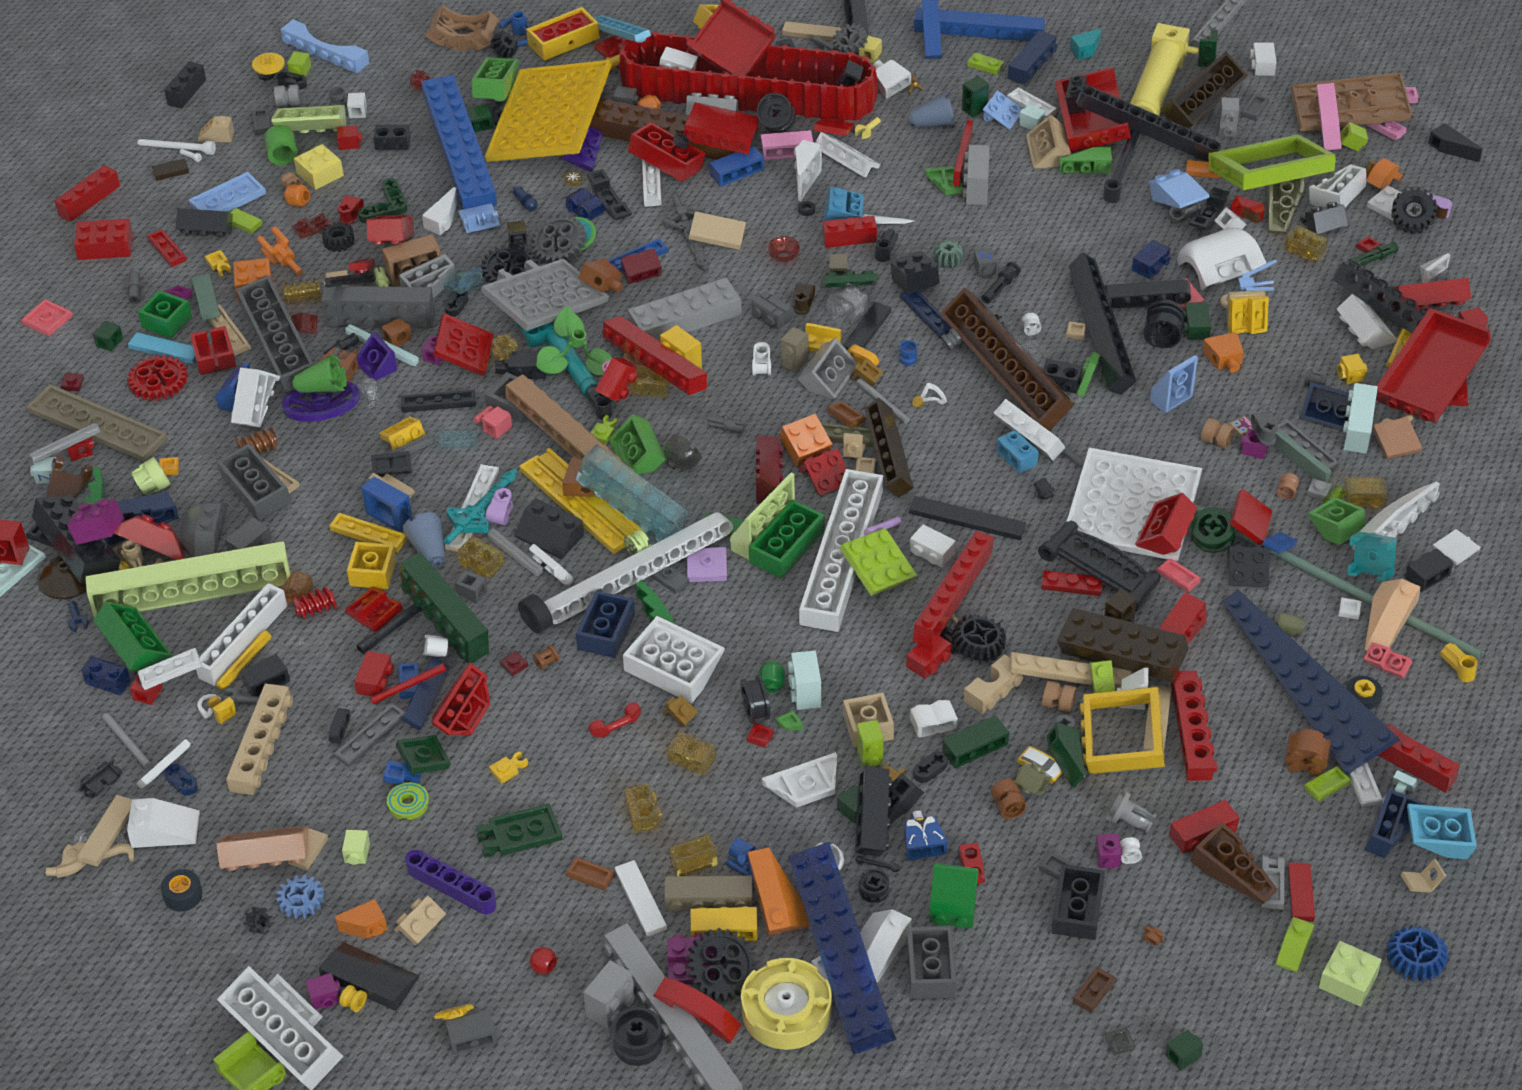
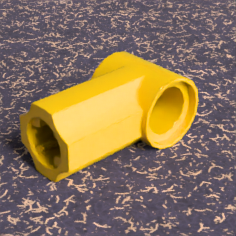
M1449 643L1445 645L1440 652V656L1457 671V677L1461 681H1473L1476 676L1477 659L1471 655H1466L1455 644Z

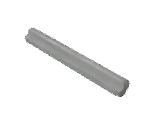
M93 423L29 454L30 460L33 463H37L100 433L99 426Z
M496 529L488 531V539L537 577L543 574V566Z

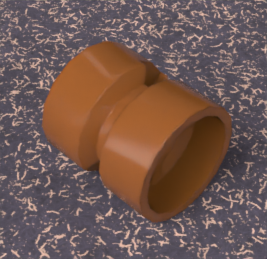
M1013 779L1000 780L992 786L991 795L1003 818L1012 819L1025 812L1027 804Z

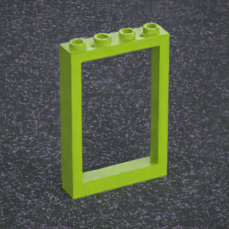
M1299 134L1209 153V170L1242 190L1335 171L1336 163L1335 154ZM1296 152L1307 157L1251 170L1240 165Z

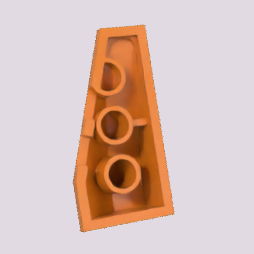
M764 848L748 852L767 937L809 928L810 923L805 904L771 850Z

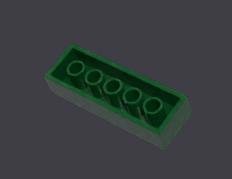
M419 552L400 563L401 572H399L402 579L401 589L405 594L410 595L416 607L422 609L425 618L434 623L437 632L442 633L448 639V645L456 649L460 659H464L469 664L489 653L488 629L422 553Z

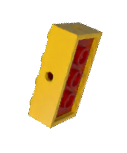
M583 7L526 29L528 45L543 61L600 39L599 23Z

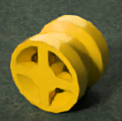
M348 985L340 996L339 1004L343 1007L348 1006L351 1011L357 1013L364 1006L367 993L362 990L357 991L354 986Z

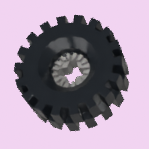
M1409 187V191L1404 189L1402 193L1397 194L1393 201L1391 218H1394L1393 223L1394 225L1398 224L1397 228L1399 230L1404 228L1406 233L1408 230L1411 231V234H1415L1416 231L1422 233L1423 229L1427 230L1430 225L1432 226L1436 217V199L1433 200L1431 193L1427 194L1428 190L1420 191L1421 187H1417L1416 190H1413V187ZM1412 208H1415V211L1418 212H1416V215H1413V213L1409 211H1411Z

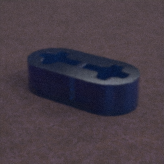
M172 764L165 769L167 782L184 796H190L197 792L198 784L195 777L181 765Z

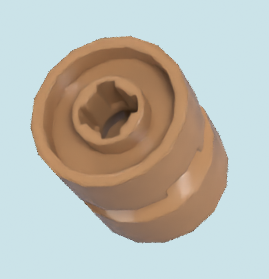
M1209 418L1203 427L1201 440L1211 444L1215 442L1216 446L1227 449L1233 440L1235 427L1226 423L1221 425L1220 421Z
M1048 681L1043 695L1042 706L1051 709L1058 707L1059 711L1071 713L1077 687L1069 685L1061 687L1060 683Z

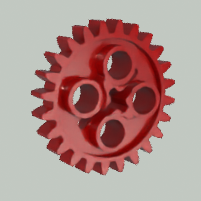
M157 354L155 358L149 356L147 361L142 359V363L136 362V367H131L132 372H128L129 377H127V381L132 394H136L137 398L142 396V400L149 398L150 402L154 398L159 401L161 397L167 400L168 395L174 397V392L180 393L179 388H185L184 384H187L188 378L187 369L183 361L179 362V358L173 360L172 355L166 358L165 354L161 358Z

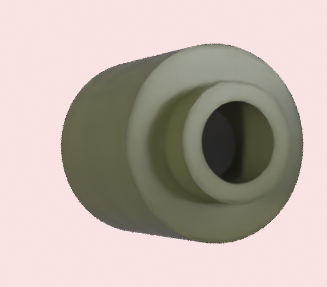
M1281 612L1280 616L1276 615L1274 623L1286 634L1296 636V634H1302L1305 620L1300 619V616Z

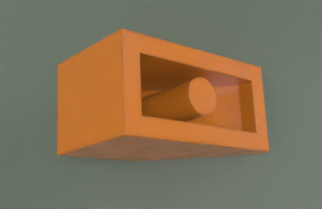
M375 899L334 916L337 929L342 933L368 939L373 936H379L388 930L386 919Z

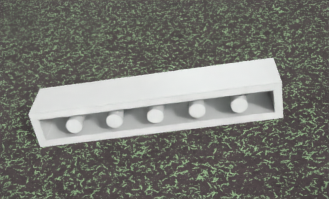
M268 583L199 657L202 667L196 669L199 679L213 686L216 685V682L258 635L265 631L287 607L284 590Z

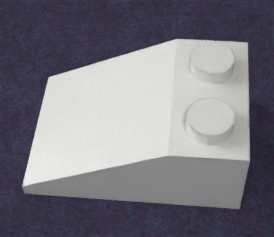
M802 140L794 150V155L796 156L794 168L796 169L798 201H802L822 171V145Z
M155 798L132 799L127 827L131 848L196 844L200 811Z

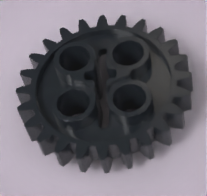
M511 244L508 245V248H505L504 245L501 246V249L495 247V252L489 250V255L485 254V259H482V277H485V282L492 283L498 281V270L504 269L505 272H509L513 276L525 272L524 265L528 260H532L539 266L538 259H535V254H531L530 250L525 251V247L518 249V245L514 248L511 247Z
M720 928L715 930V934L711 929L707 931V936L702 933L699 935V939H695L692 942L694 946L688 948V951L692 954H688L685 957L686 960L691 961V963L685 966V968L691 969L687 977H694L695 979L691 985L698 984L697 990H705V995L707 996L712 994L714 1001L719 996L722 1002L727 999V996L730 1000L736 998V994L741 996L746 978L755 970L751 967L757 964V961L751 960L755 952H748L751 944L744 945L745 937L738 940V932L731 936L729 929H726L723 934ZM706 949L713 953V959L706 956ZM727 949L733 950L735 958H731L727 954ZM739 962L740 966L732 965L731 963ZM702 964H707V965H712V966L703 967ZM708 971L715 975V981L708 978ZM729 971L735 972L737 980H733L729 976Z

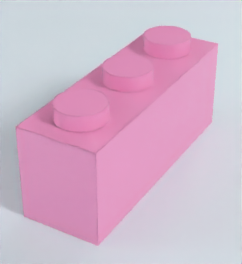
M811 130L761 134V150L764 160L796 157L794 150L802 140L813 142Z

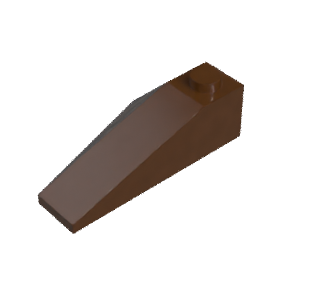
M1221 822L1196 846L1190 862L1208 876L1264 904L1277 891L1276 886L1266 872L1258 867L1253 860L1254 856L1245 849L1239 835Z

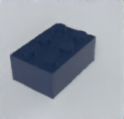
M596 590L576 632L577 650L616 658L635 615L634 599Z

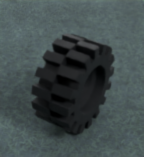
M333 222V225L328 224L327 227L323 228L322 239L327 250L330 251L332 249V252L336 250L341 252V249L346 251L347 247L350 249L351 245H354V233L350 224L347 225L346 222L343 224L338 222L336 224Z

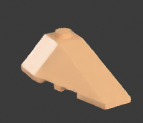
M1404 579L1381 583L1373 596L1365 644L1366 652L1372 642L1391 647L1419 600L1420 586Z

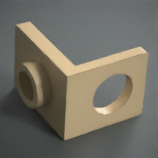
M844 433V457H863L866 444H863V435Z
M1433 859L1421 873L1402 872L1400 874L1410 891L1428 893L1432 892L1446 877L1436 859ZM1433 868L1437 870L1438 874L1434 881L1430 878V871Z

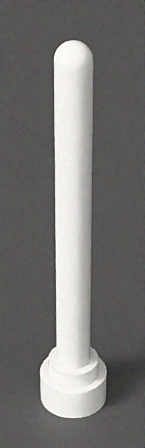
M139 139L137 141L139 146L199 150L207 155H213L216 151L214 141H206L203 144Z

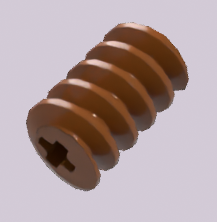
M270 427V433L267 429H263V435L256 431L255 437L252 433L248 435V439L242 436L241 442L238 438H235L238 449L250 443L260 455H262L263 448L268 453L269 446L277 450V438L272 427Z

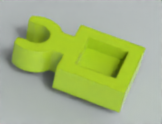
M608 415L603 417V424L597 422L590 432L594 434L599 442L605 445L614 434V428L617 426V418L608 422Z

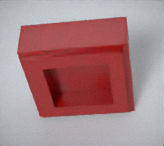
M1367 236L1357 243L1356 248L1367 253L1374 250L1377 246H1382V244Z
M755 723L747 736V742L766 748L774 734V729Z

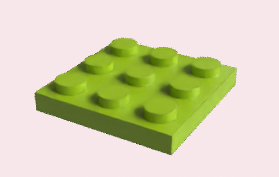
M886 528L843 543L840 547V550L871 596L911 581L917 576Z

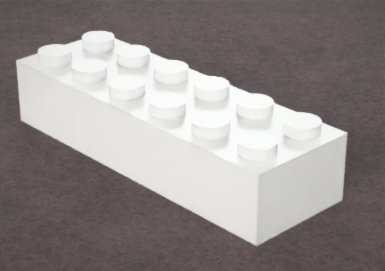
M249 966L217 999L310 1090L343 1057L337 1049Z

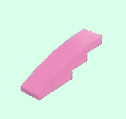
M1334 83L1318 84L1317 95L1323 148L1328 151L1342 149Z

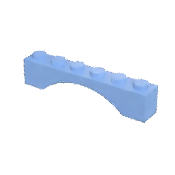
M294 19L280 29L284 43L341 66L348 71L358 73L369 64L367 50L357 46H337L321 42L308 32L305 24Z

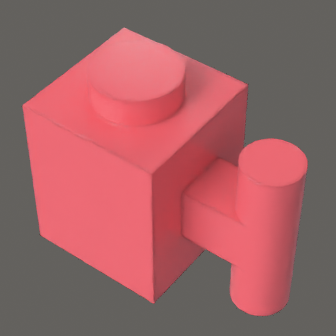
M488 406L473 418L476 424L482 421L483 431L495 439H498L512 428L511 414L498 406L496 408Z

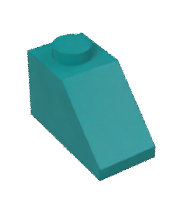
M1101 29L1071 36L1070 50L1078 60L1094 55L1100 45Z

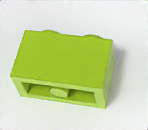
M878 720L857 723V752L862 767L883 765L884 739Z

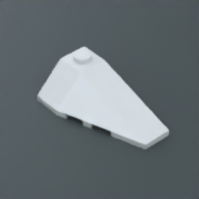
M893 909L872 913L861 931L850 978L866 997L870 995L907 940V927H911L912 918Z

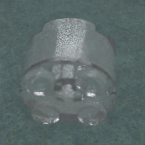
M846 284L827 298L826 308L827 311L830 310L831 318L834 322L841 326L851 325L866 314L868 296L855 286Z

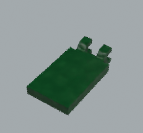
M550 803L489 818V824L476 825L478 832L476 837L478 842L482 841L484 858L493 856L498 851L503 856L562 840V833Z

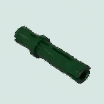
M1393 241L1384 246H1377L1374 250L1348 261L1354 260L1360 266H1363L1378 259L1382 260L1387 255L1398 252V245Z

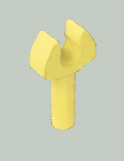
M876 117L866 126L858 124L855 127V136L863 132L861 139L869 138L871 136V129L881 123L880 118Z

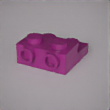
M698 933L691 938H685L683 935H674L671 939H667L668 973L670 979L686 985L691 984L695 980L694 977H687L691 969H687L685 966L691 963V961L686 960L685 957L688 954H692L688 951V948L694 946L692 942L695 939H699V935L702 933ZM706 949V956L712 959V952ZM702 964L703 967L712 966V965ZM708 971V972H707L708 978H709L710 980L714 981V980H713V973L710 972V971Z

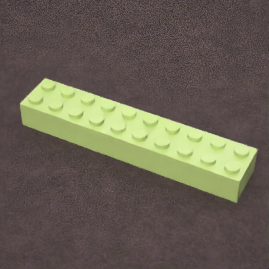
M284 541L86 576L87 595L94 618L105 601L136 607L138 611H145L262 590L268 583L275 587L292 584Z

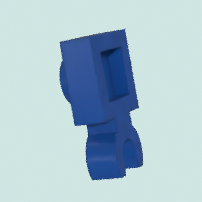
M388 760L383 781L397 785L404 783V781L419 784L420 779L418 778H421L422 773L410 774L405 764Z

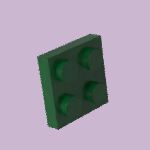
M436 735L397 740L396 748L410 774L450 768L451 762Z

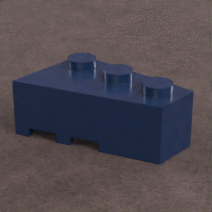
M1388 788L1380 802L1364 850L1385 859L1411 830L1407 805L1428 804Z

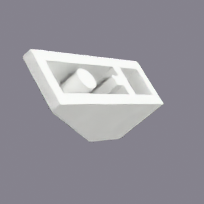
M453 187L422 215L424 229L441 235L450 228L458 203L457 188Z

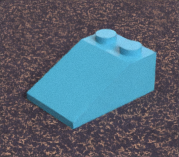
M1417 804L1407 805L1413 844L1446 858L1468 859L1476 849L1477 844L1470 809Z

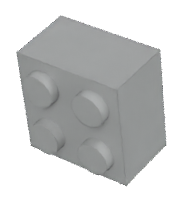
M610 960L583 992L586 1017L609 1029L616 1016L634 1002L632 972Z

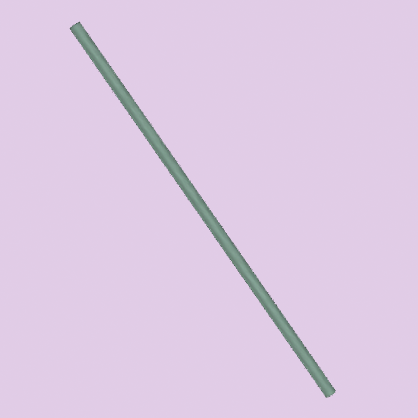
M1196 505L1197 510L1194 515H1196L1199 511L1203 510L1204 508ZM1222 525V529L1227 530V528L1224 525ZM1235 528V536L1253 545H1257ZM1269 549L1270 554L1372 605L1374 595L1288 551L1278 554ZM1411 614L1405 622L1445 644H1455L1462 652L1475 657L1477 660H1479L1483 651Z

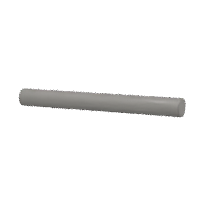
M861 378L857 380V385L875 400L877 398L883 400L892 408L894 415L904 424L910 421L909 417Z
M109 713L103 714L102 719L145 769L150 767L151 762Z

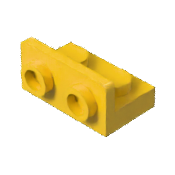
M806 323L805 332L808 333L810 352L816 353L822 344L834 338H837L841 343V329Z
M411 416L379 433L381 440L390 443L392 451L426 435L420 420Z

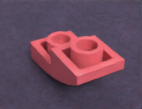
M1374 642L1371 643L1363 658L1367 663L1403 679L1412 664L1411 658L1394 653L1391 648Z

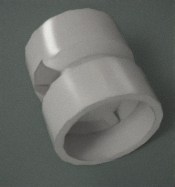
M298 84L289 85L288 88H285L284 85L274 87L277 108L286 107L287 104L291 107L300 106Z

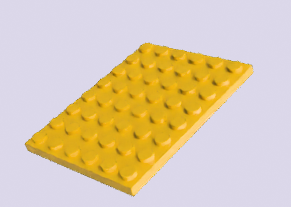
M603 60L520 69L485 154L486 161L528 159L580 153L610 72L611 61Z

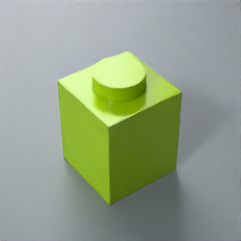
M294 51L287 62L288 71L306 76L311 68L309 53Z
M1349 122L1340 132L1341 144L1348 148L1359 151L1367 144L1366 129Z

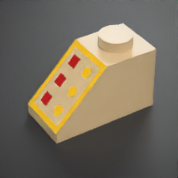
M214 116L201 129L198 142H232L234 135L232 118Z

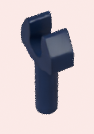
M70 601L68 606L72 619L67 621L70 630L76 633V625L78 623H82L84 629H87L89 625L87 615H80L76 602Z

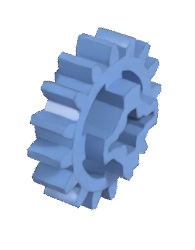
M296 875L293 881L286 879L287 885L281 884V891H277V904L280 907L281 913L286 912L287 917L294 914L295 919H298L299 915H302L305 919L307 913L314 915V909L320 910V903H324L323 887H321L320 881L315 882L313 876L309 880L306 875H303L302 879H299Z

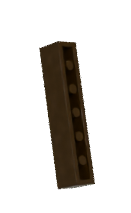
M877 398L864 407L885 488L900 498L914 487L893 410L883 400Z

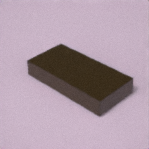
M185 158L152 166L156 181L189 173Z

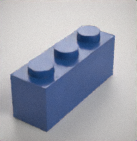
M755 146L750 147L749 155L736 152L710 162V176L720 187L764 170V156Z

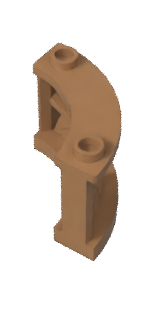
M443 5L433 13L430 28L425 36L442 47L444 45L452 47L453 50H480L491 45L490 41L495 26L499 23V19L489 10L479 15H462ZM469 29L473 32H470L468 34H458L454 30Z

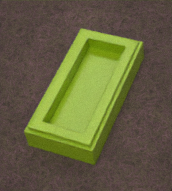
M237 208L230 212L233 214L232 225L250 234L263 225L261 219Z
M1336 766L1304 785V789L1319 802L1349 785L1351 779Z

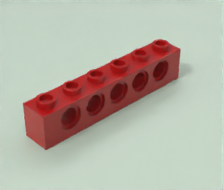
M1197 670L1179 671L1174 682H1171L1187 781L1212 780L1213 773L1217 772L1216 759L1213 760L1212 757L1214 755V745L1209 741L1211 739V728L1207 727L1206 724L1208 723V711H1204L1205 695H1201L1202 679H1198Z

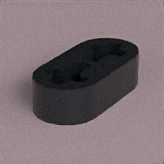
M281 72L277 75L280 86L284 85L288 88L289 85L298 84L299 90L307 87V80L304 75L291 72Z
M456 289L452 292L444 305L445 314L455 317L462 312L469 301L468 292L465 289Z
M337 709L329 730V742H342L350 722L351 714L349 709Z
M936 751L914 766V779L920 783H927L947 768V755Z

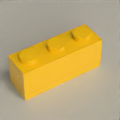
M701 907L691 909V937L698 933H704L707 936V931L710 929L715 934V930L720 928L722 934L726 929H729L731 936L738 932V940L745 937L744 941H758L757 907Z

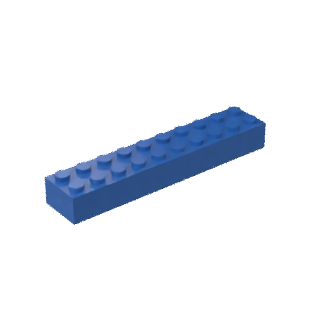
M454 74L421 81L423 98L454 187L457 188V196L462 210L491 203L493 206H496V191Z

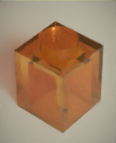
M294 570L282 588L285 598L292 602L293 597L300 601L301 594L307 598V593L312 592L314 586L311 575Z

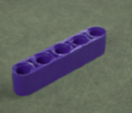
M411 850L406 854L407 872L411 877L482 914H490L495 911V892L491 887L420 850Z

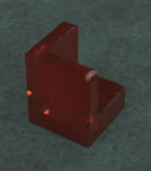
M302 312L291 316L297 332L317 333L318 315Z

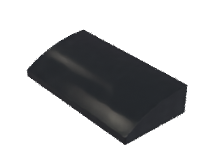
M345 942L338 946L318 968L320 976L332 973L334 981L338 980L341 987L346 988L348 985H352L357 991L362 990L366 992L367 999L394 1011L398 1009L419 979V975Z

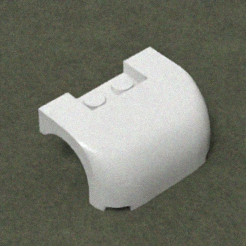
M1239 228L1221 230L1193 240L1179 251L1177 257L1179 266L1188 262L1194 267L1199 278L1201 291L1208 286L1219 285L1242 276V273L1250 272L1266 264L1256 240L1249 233Z

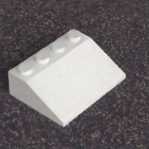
M656 616L623 654L624 671L677 697L682 694L688 702L693 703L703 691L725 648Z

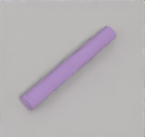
M895 517L866 528L864 534L868 535L884 528L888 529L899 525L901 519Z

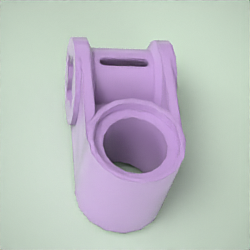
M501 488L495 492L491 504L487 508L486 521L507 525L513 509L512 494L509 489Z

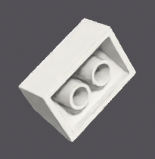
M1351 294L1337 308L1341 314L1339 316L1345 324H1349L1350 327L1348 329L1352 334L1359 337L1357 341L1363 347L1368 346L1371 349L1396 343L1397 338L1375 310L1354 294Z

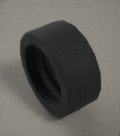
M530 594L519 601V613L525 624L533 632L538 634L552 626V615L547 605L539 596Z

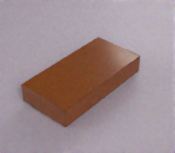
M842 401L827 407V413L850 428L865 423L866 417Z
M575 857L566 872V877L603 891L606 890L615 875L613 870Z

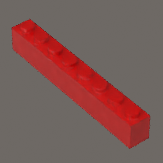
M619 316L603 321V338L687 395L707 389V372L669 347L662 345L660 341L627 319Z
M975 531L915 622L914 643L932 648L990 558L994 536Z

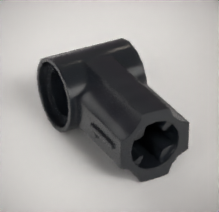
M888 228V230L883 232L880 239L876 241L875 259L877 261L887 262L890 259L891 251L898 239V234L894 229Z

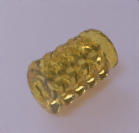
M313 277L312 283L307 278L305 284L302 280H299L298 285H296L295 281H292L291 286H289L288 282H285L283 287L286 305L289 299L292 304L295 303L296 298L299 302H302L303 297L306 301H309L310 296L313 300H316L317 295L322 299L319 282L316 277Z

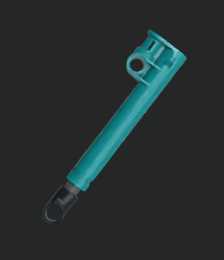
M514 321L515 325L522 329L521 332L526 338L527 345L530 347H538L548 343L550 346L556 347L561 354L569 343L566 337H559L555 333V321L528 331ZM571 346L563 356L568 361L566 370L595 409L596 417L603 420V417L608 415L610 418L612 416L611 399L595 391L598 385L597 381Z

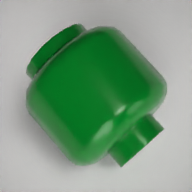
M768 661L760 667L759 675L764 682L766 692L775 693L778 689L784 687L785 669L779 662Z

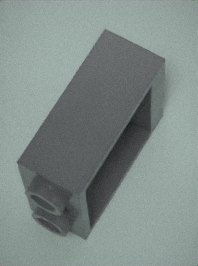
M506 372L485 393L486 407L492 406L496 408L498 406L508 411L512 419L522 423L528 417L513 403L503 399L506 396V384L518 378Z

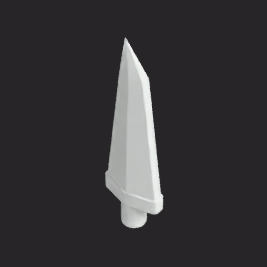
M863 215V217L874 216L876 224H906L914 221L903 218Z

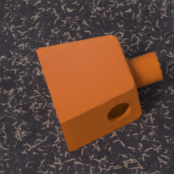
M1237 332L1204 339L1202 352L1218 370L1229 368L1230 372L1235 373L1240 369L1244 352Z

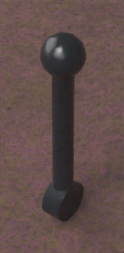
M860 855L855 858L858 864L867 863L891 869L893 872H898L900 868L897 863L890 865L864 859Z

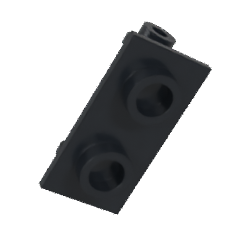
M114 759L109 762L104 761L97 767L95 773L92 775L89 773L81 779L79 791L81 792L85 789L84 794L88 798L91 796L95 797L105 789L101 781L104 780L109 786L120 777L122 771L118 766L114 768Z

